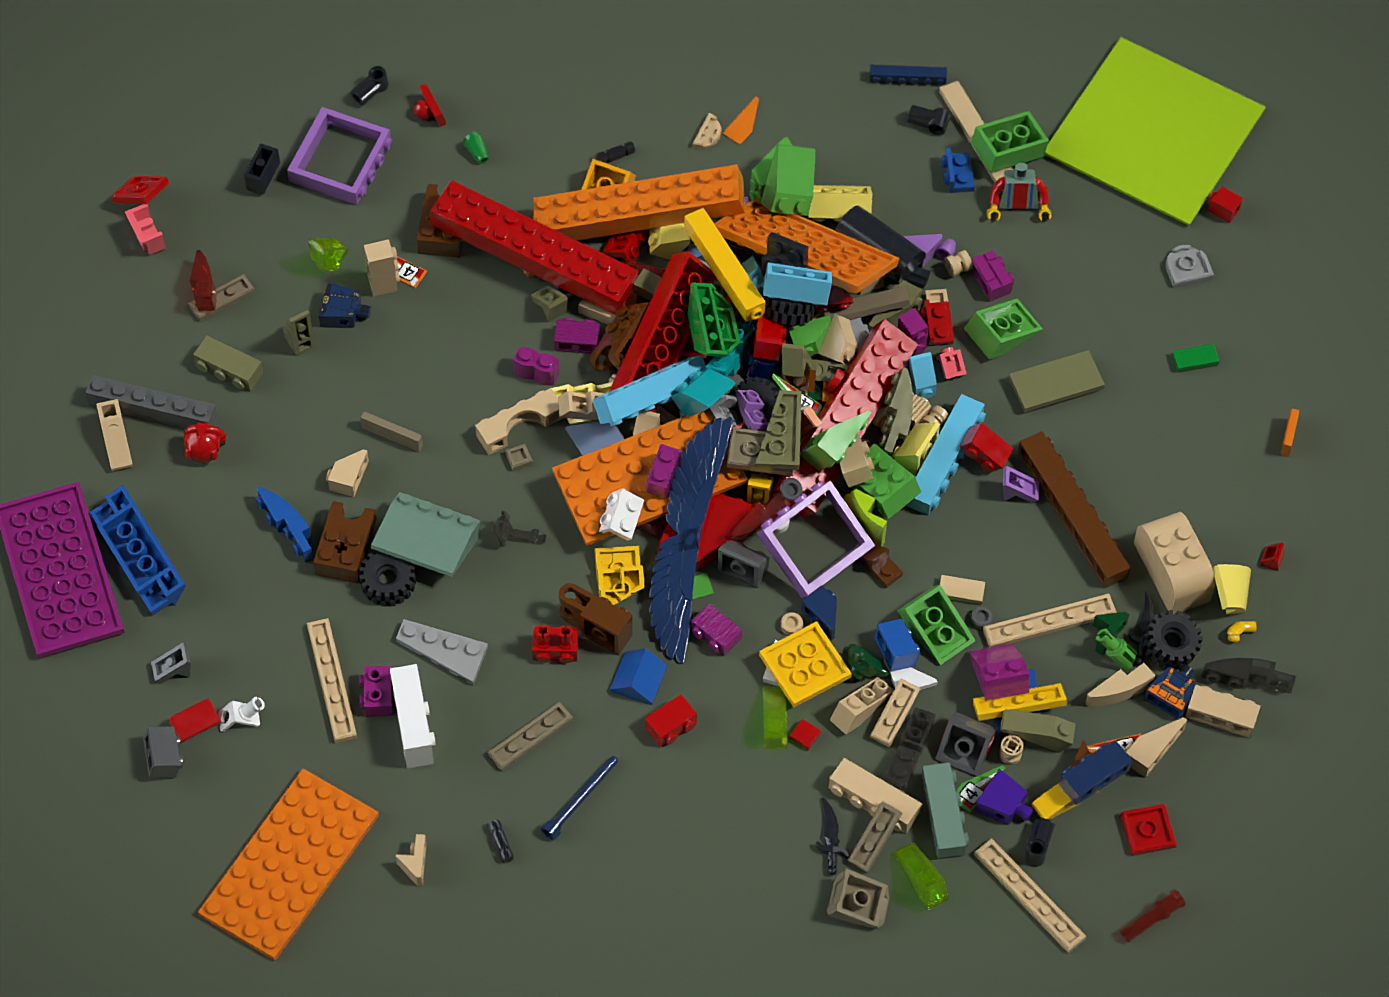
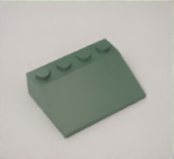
M399 492L371 544V549L453 577L477 542L480 520Z

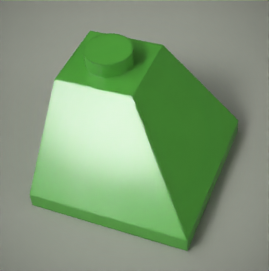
M827 315L814 319L809 323H803V325L789 327L793 344L804 345L810 357L818 354L831 324V319Z

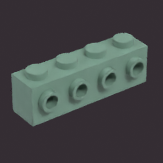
M950 762L923 766L921 776L937 858L965 855L966 846H969L968 833L963 832L962 825H965L964 813L959 812L958 807L961 804L960 792L955 791L954 784H957L955 770L951 771Z

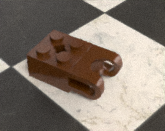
M428 184L417 235L418 254L460 258L463 240L430 224L431 210L440 198V195L437 191V184Z
M648 302L622 306L617 310L616 317L606 327L605 334L590 356V364L596 371L608 370L612 365L620 368L622 364L620 359L623 358L624 360L649 306ZM605 355L606 358L602 365H600L599 356Z
M333 501L313 562L315 574L359 583L360 567H363L362 561L367 557L370 540L377 520L376 509L365 508L359 518L347 519L344 517L343 503Z
M567 583L560 588L559 601L562 605L559 611L561 619L580 629L583 637L619 655L633 635L632 614L626 608H619L613 605L607 598L598 597L575 584ZM567 592H573L576 598L569 599L566 598L564 595ZM569 609L572 614H567L565 611Z

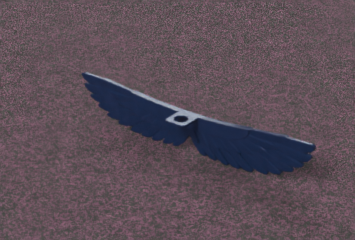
M728 417L723 423L722 418H718L713 422L712 427L708 423L702 433L700 430L697 432L694 443L692 440H689L686 453L682 452L681 467H676L675 478L672 479L671 483L672 490L669 491L671 503H667L669 514H666V520L670 527L677 532V535L668 538L659 547L661 551L656 557V561L659 562L653 568V573L655 574L651 579V585L653 586L650 589L649 597L653 598L650 604L649 613L652 614L651 627H655V639L658 640L660 638L661 649L664 651L666 648L667 656L671 660L675 655L680 664L684 663L689 638L694 578L703 527L711 496L728 447L733 423L732 417Z

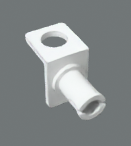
M254 697L247 704L231 701L218 712L221 723H219L220 731H226L235 723L258 727L260 725L258 712L263 710L265 706L263 700L259 697ZM229 712V719L227 723H225V714Z

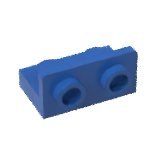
M946 148L945 155L942 156V168H946L947 173H944V184L948 185L949 193L974 192L975 185L970 153L951 154V149Z

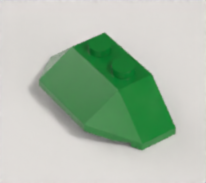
M692 282L687 316L694 349L705 356L726 357L741 343L733 307L716 291L713 284Z

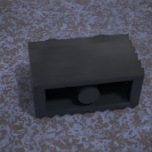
M259 144L257 151H255L256 154L252 157L251 163L244 173L247 190L261 195L265 193L281 163L277 148Z

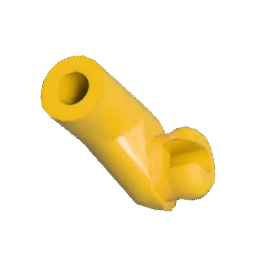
M1256 621L1234 623L1227 630L1228 641L1238 642L1240 640L1239 634L1256 632Z

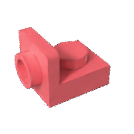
M953 347L942 349L941 354L936 356V359L940 361L944 380L966 374L960 349L954 350Z

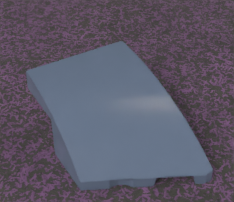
M600 421L572 425L565 428L582 455L624 440V435L616 425L610 426L609 423L600 424Z

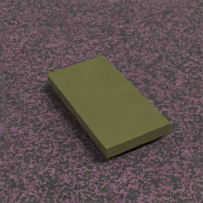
M1089 350L1009 374V380L1024 412L1098 391L1105 387Z

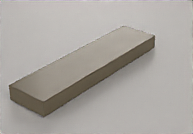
M903 286L853 298L854 303H850L849 308L837 309V305L829 306V310L823 312L825 316H830L831 321L834 314L850 320L909 306L910 301L906 287Z
M559 701L490 750L488 756L501 771H504L571 723L573 716Z

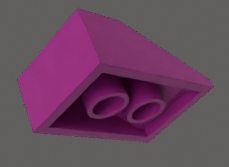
M1013 644L969 651V656L985 700L1029 693V671L1024 658Z

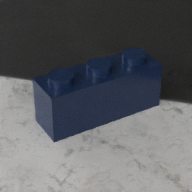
M1116 740L1110 744L1105 743L1092 756L1088 754L1083 757L1075 767L1070 766L1061 773L1059 786L1073 803L1078 805L1128 772L1133 760Z

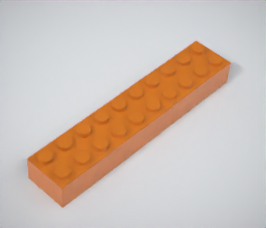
M736 164L535 197L534 220L574 240H582L684 223L685 215L701 208L705 209L711 219L745 213L743 176Z

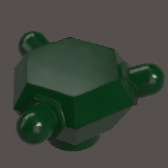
M849 645L847 662L850 664L848 669L853 676L861 681L864 676L869 678L874 675L881 677L889 675V670L883 667L882 663L859 645Z

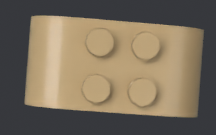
M1177 512L1138 526L1134 545L1167 610H1173V614H1175L1177 611L1183 612L1211 602L1215 588L1213 569L1187 517L1182 512Z

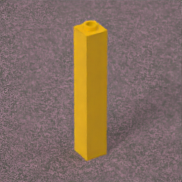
M701 208L685 215L684 228L745 322L760 318L765 314V300L705 209Z

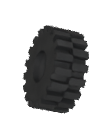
M763 296L766 302L765 314L763 315H766L768 319L773 318L775 322L781 321V324L790 323V325H795V323L803 325L804 322L809 323L813 319L816 305L809 302H793L789 299H772L768 296Z
M760 377L747 378V381L742 380L739 383L741 387L736 386L734 391L753 390L758 393L764 403L761 412L770 423V418L781 390L778 388V384ZM738 407L735 411L743 422L744 420Z
M375 550L376 555L368 554V561L364 559L362 561L363 567H360L359 570L361 588L368 600L372 598V602L376 605L380 601L381 606L386 607V603H391V606H396V601H399L400 604L403 603L404 597L409 598L411 591L414 592L416 575L413 563ZM384 573H394L397 577L390 584L381 583L379 580L380 576Z
M1168 610L1166 614L1164 611L1159 613L1158 616L1153 618L1143 635V640H1145L1143 648H1148L1146 655H1152L1151 661L1154 664L1156 661L1160 662L1159 667L1161 668L1167 665L1172 668L1176 666L1177 670H1179L1183 665H1189L1202 647L1203 636H1199L1202 632L1201 629L1195 628L1197 622L1195 620L1189 621L1191 616L1188 614L1185 617L1181 616V611H1177L1175 614H1173V610ZM1172 635L1176 637L1180 642V646H1169L1165 642L1164 636Z

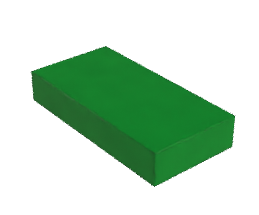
M1214 344L1179 349L1172 352L1177 372L1217 366L1220 362Z

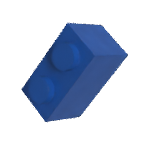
M903 619L877 624L874 639L890 671L916 666L920 649L918 644L914 643L909 627H906Z

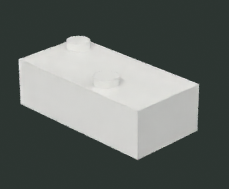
M417 664L391 668L392 687L407 769L434 764L432 746L436 745L434 732H429L426 715H430L428 702L423 701Z

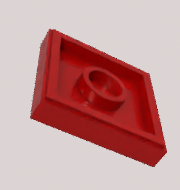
M133 176L112 195L113 203L148 204L169 184L168 177Z
M1165 804L1120 812L1131 856L1176 848L1177 843Z

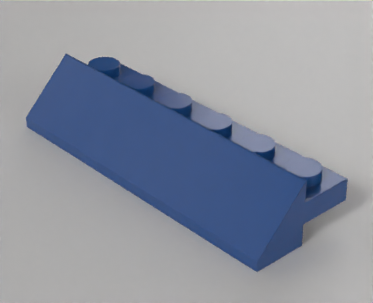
M122 485L105 496L107 501L92 510L90 514L137 593L142 597L150 612L155 615L171 603L176 605L186 585L129 492Z

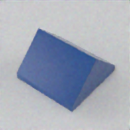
M647 649L627 651L622 658L610 692L652 705L666 672L667 665Z

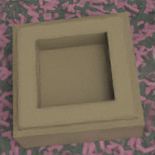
M526 444L505 450V455L512 471L533 465V460Z

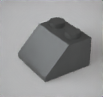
M729 540L720 546L718 550V571L758 588L769 568L770 557L762 551L748 548L741 542Z

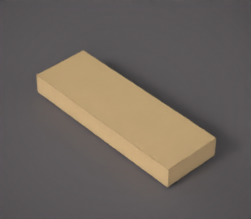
M900 678L870 738L890 748L921 688Z

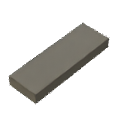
M243 274L190 302L189 307L201 322L254 294L255 289Z
M363 412L360 417L362 429L417 452H420L423 448L422 436L418 433L368 412Z
M882 801L848 861L869 873L903 813Z

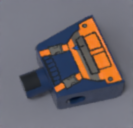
M1183 665L1179 671L1168 667L1146 689L1144 700L1177 720L1183 718L1196 682L1191 679L1194 670L1188 665Z

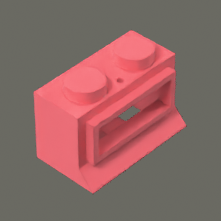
M147 204L125 211L144 252L147 251L151 255L166 249L163 234L156 230Z

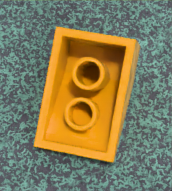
M592 159L582 190L632 182L635 180L636 175L630 171Z

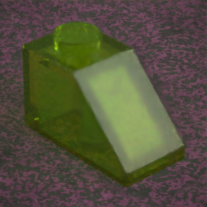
M335 237L310 238L308 241L311 259L323 271L338 270L349 251Z

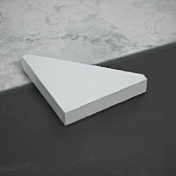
M884 659L894 688H896L900 678L921 688L920 690L937 685L935 678L911 667L890 671Z

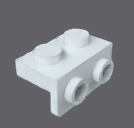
M625 489L612 492L607 498L608 505L601 517L599 531L602 533L611 532L627 541L631 540L644 499Z

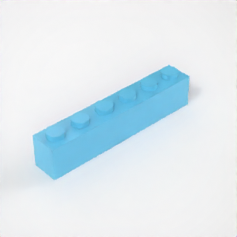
M702 355L688 357L592 399L600 424L609 423L610 426L622 423V418L624 417L626 419L633 418L639 415L638 411L640 410L643 412L655 408L654 404L656 403L664 404L671 401L670 397L677 392L676 388L683 382L688 383L691 380L689 376L700 369L702 372L705 370L706 366Z
M963 394L960 395L915 477L921 493L906 506L928 516L932 508L936 509L941 499L939 495L941 492H946L950 480H948L950 475L954 476L958 469V460L960 458L963 459L966 455L965 451L959 447L970 426L985 420L984 403Z

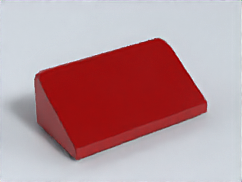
M209 698L169 717L170 725L175 727L176 735L179 736L181 743L221 723Z

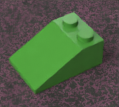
M783 144L776 145L761 203L770 212L808 216L814 191L816 151L814 148Z
M1014 299L976 311L964 330L990 360L1016 348L1040 333L1043 328L1018 299Z
M941 585L932 586L897 610L907 627H909L913 635L938 665L943 664L976 641Z

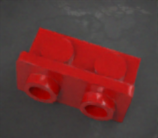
M644 229L613 234L603 252L609 257L624 258L628 265H633L647 239L648 231Z
M926 299L924 305L920 307V314L929 327L927 335L928 346L954 344L949 301L930 303V300Z

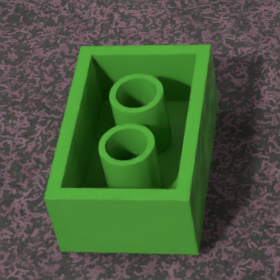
M1030 111L976 126L971 140V144L990 173L1015 166L1018 163H1025L1044 157L1049 143L1048 138Z
M873 444L869 448L870 453L867 454V457H871L875 468L871 470L873 479L850 488L853 490L857 489L876 498L875 509L887 519H890L918 496L921 490L914 475L880 447Z

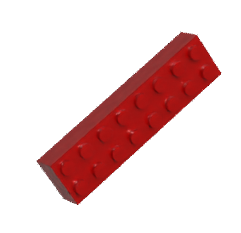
M689 251L672 254L609 392L679 361L691 335L687 316L691 284L694 282L714 285L717 278L708 266ZM659 403L654 404L655 408L648 411L655 413Z

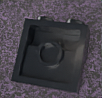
M771 232L767 236V254L762 257L761 275L765 276L768 263L807 268L809 247Z

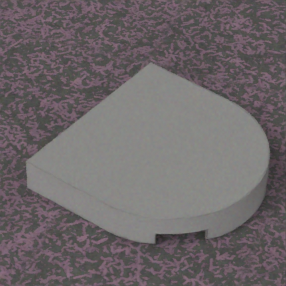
M1180 245L1173 248L1166 259V271L1173 288L1214 278V273L1206 254L1202 250L1199 251L1191 247V245Z

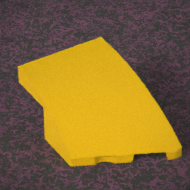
M639 546L594 549L599 597H605L613 605H616L644 588L643 565L640 566Z

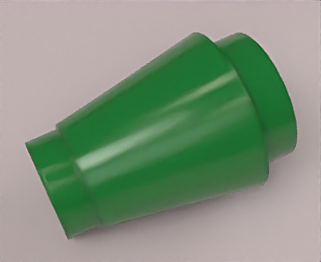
M478 132L467 135L464 138V146L478 164L487 162L489 157L483 136Z

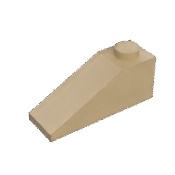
M1184 717L1139 736L1134 743L1130 742L1124 751L1133 760L1131 768L1146 778L1184 731L1187 719Z

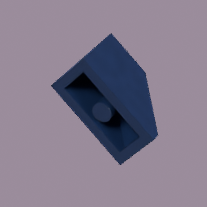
M821 585L802 600L801 611L813 623L817 621L830 640L835 638L837 598L831 590H826Z

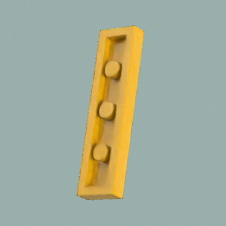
M1059 683L1031 688L1029 693L985 700L984 697L974 698L973 705L978 721L1002 717L1003 710L1005 709L1033 712L1067 706V699L1063 687Z

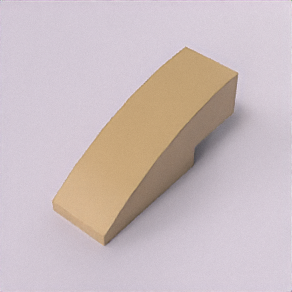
M572 391L563 393L558 396L560 417L599 420L592 399L604 393L593 391L587 394Z
M1144 663L1128 675L1120 669L1089 692L1085 704L1087 707H1096L1130 699L1144 692L1154 682L1156 675Z

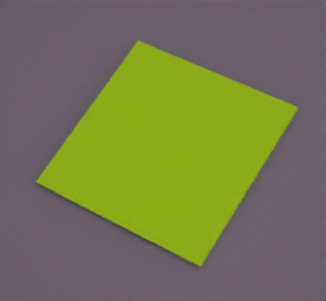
M1121 37L1048 143L1044 155L1190 226L1266 107Z

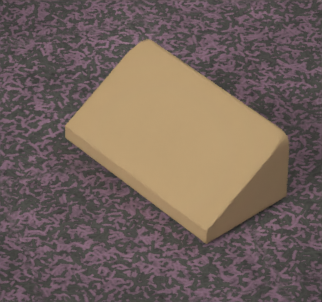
M584 299L578 305V313L607 325L616 317L615 314Z

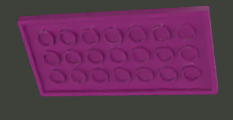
M75 482L0 504V530L38 659L125 633L80 483Z

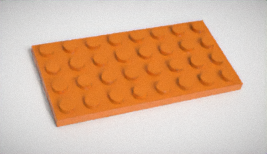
M755 199L744 205L745 213L725 216L714 223L724 239L736 242L739 246L750 248L757 254H767V236L771 232L808 246L807 269L832 272V285L843 288L846 292L857 294L897 267L900 259L799 215L770 212L762 203L755 202Z
M710 408L693 416H683L552 467V472L586 546L615 535L611 532L602 533L599 531L601 517L608 505L607 498L614 491L625 489L644 499L636 527L669 514L667 511V503H671L669 493H667L666 498L646 492V482L660 444L679 449L681 454L682 452L686 453L689 440H692L694 443L697 432L700 430L702 433L708 423L712 427L715 416ZM728 440V447L711 497L748 483L744 470L727 468L730 440Z
M302 769L200 908L198 915L276 961L377 820L379 812L309 771Z

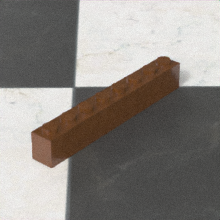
M1043 431L1021 440L1018 453L1034 478L1039 481V486L1103 586L1107 588L1127 579L1131 568L1128 558L1126 556L1123 557L1119 551L1120 548L1117 541L1110 537L1106 524L1099 520L1095 507L1089 504L1084 490L1076 484L1074 474L1067 470L1063 457L1054 450L1052 440L1046 437Z

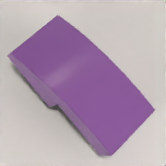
M737 390L738 406L748 429L766 432L769 422L761 412L764 403L759 398L758 393L753 390Z

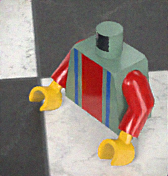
M1025 163L1016 164L1015 170H1006L1003 177L999 178L991 188L990 204L992 205L987 210V217L989 219L992 212H997V221L1000 219L1001 214L997 210L998 205L999 209H1039V205H1041V210L1039 211L1040 220L1042 221L1041 214L1043 212H1048L1049 220L1051 219V210L1047 207V204H1049L1047 186L1041 178L1035 177L1034 170H1028V166Z

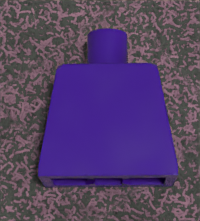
M1001 769L997 771L981 794L975 808L977 813L1004 824H1010L1016 815L1028 821L1034 810L1024 804L1027 791Z

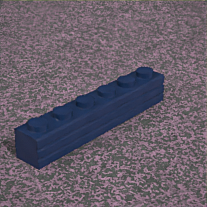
M870 64V82L946 85L947 67Z

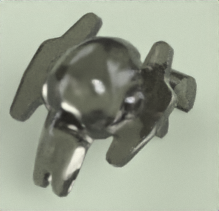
M501 511V516L498 517L493 525V532L498 536L501 546H506V539L511 536L530 540V542L537 545H542L546 541L547 535H538V529H533L531 532L513 529L509 521L510 516L505 511Z

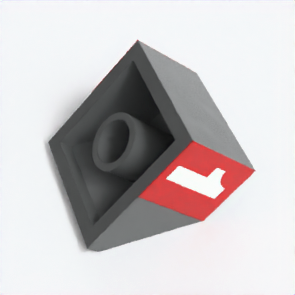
M954 712L948 721L936 760L943 763L950 762L951 766L978 776L991 749L998 728Z

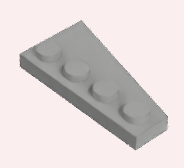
M405 619L396 637V641L420 656L424 655L431 659V662L445 667L455 676H461L471 685L475 683L488 649V643Z

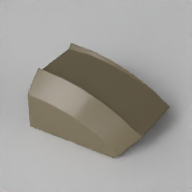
M849 869L843 870L838 874L833 883L831 898L827 908L828 916L861 926L880 928L884 924L889 904L888 885Z

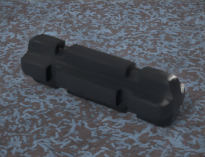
M632 141L624 143V146L618 145L607 149L605 153L604 151L597 153L596 160L607 163V160L610 162L624 157L626 153L627 155L635 153V146Z
M494 820L489 822V830L493 836L492 838L498 853H500L502 862H511L514 859V855L509 847L510 845L500 821Z

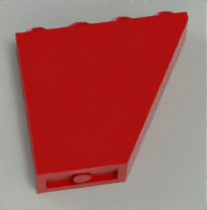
M723 493L711 497L703 527L696 570L700 571L717 559L720 546L727 541L741 542L762 528L760 525L768 520V510L761 505H752L740 498H732ZM669 524L659 542L658 553L661 551L659 547L662 542L677 535V532Z

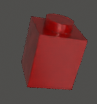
M1221 186L1218 192L1214 191L1208 200L1210 203L1208 212L1231 223L1241 209L1243 197Z

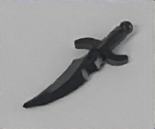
M1145 591L1143 615L1138 626L1139 637L1132 631H1129L1128 634L1130 640L1138 645L1134 661L1138 666L1143 664L1146 648H1143L1145 641L1143 640V635L1155 617L1153 601L1147 591Z
M822 797L825 814L824 838L826 839L827 846L817 841L816 847L821 853L828 855V873L834 876L837 874V855H842L847 859L849 853L844 848L838 847L840 841L838 839L839 826L831 805Z

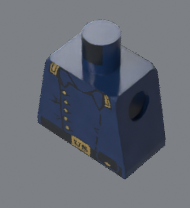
M328 282L319 313L320 327L354 328L358 317H370L371 306L361 304V297L358 291Z

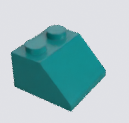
M710 368L702 372L699 369L689 376L691 380L688 383L683 382L676 388L677 392L671 398L684 416H693L709 409L736 383Z

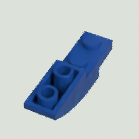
M262 487L257 488L258 497L256 502L261 510L265 509L267 513L265 517L270 527L274 526L277 532L284 531L287 539L293 540V549L298 557L302 556L305 563L312 560V549L307 540L311 539L310 528L302 516L277 494Z

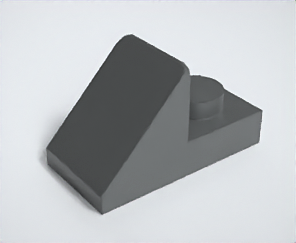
M185 642L151 662L155 682L163 683L176 674L190 677V658Z

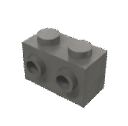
M148 727L143 742L149 778L176 777L179 769L183 767V756L179 755L180 738L176 735L175 727Z

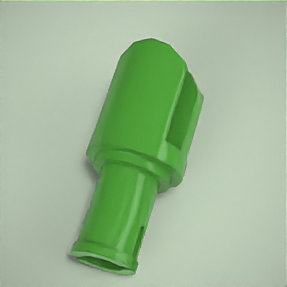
M1107 629L1100 630L1096 639L1107 648L1106 654L1124 671L1131 670L1137 652L1122 638L1116 639Z

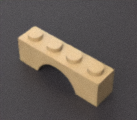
M552 388L545 391L542 390L527 400L519 401L509 409L499 411L497 415L489 419L481 420L475 425L476 436L487 454L491 455L507 447V437L510 430L521 422L532 421L547 427L563 419L564 417H560L558 398Z

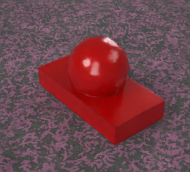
M424 83L419 88L426 100H420L415 104L414 113L422 120L429 119L434 115L439 126L442 127L446 124V120L428 85Z

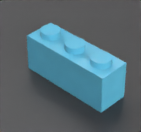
M768 263L763 284V296H768L772 299H789L793 302H809L813 305H827L832 285V272Z

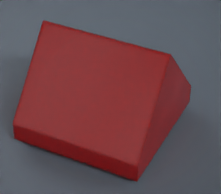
M1281 542L1265 546L1260 565L1279 571L1284 556V544Z

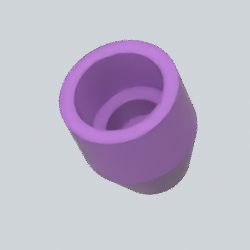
M950 238L943 241L936 250L937 257L944 261L945 257L953 256L956 242Z

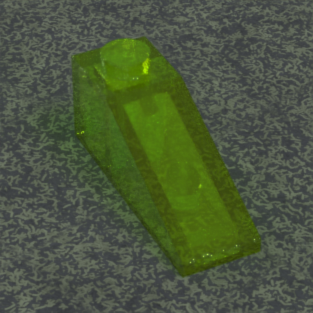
M762 687L764 750L787 749L785 694L780 687Z
M915 843L894 851L917 896L928 910L949 901L944 878Z

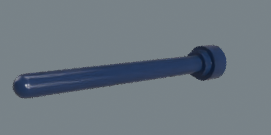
M616 756L609 758L555 820L547 821L541 827L542 833L547 838L554 841L560 835L562 824L618 763Z

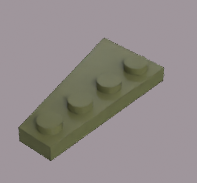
M779 391L764 441L760 447L759 456L755 462V468L799 470L802 391Z

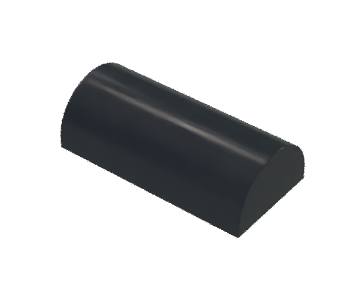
M860 205L852 207L842 217L835 230L900 258L897 267L885 274L898 285L926 258V253Z

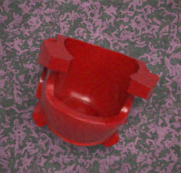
M197 422V424L186 427L183 431L186 449L185 456L187 459L192 458L198 463L216 460L220 445L224 446L226 443L227 434L221 428L208 423Z

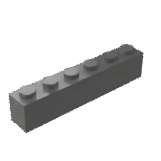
M92 375L85 392L88 404L91 407L97 408V403L118 399L121 414L182 429L197 424V422L215 426L218 420L215 404Z

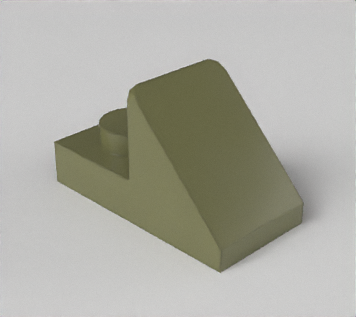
M548 285L531 294L533 302L543 308L548 321L566 312V295Z
M783 343V375L803 377L805 368L811 369L812 359L804 345Z

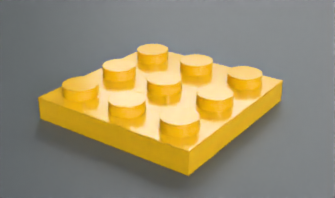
M817 621L759 651L760 658L793 708L851 678L852 675Z

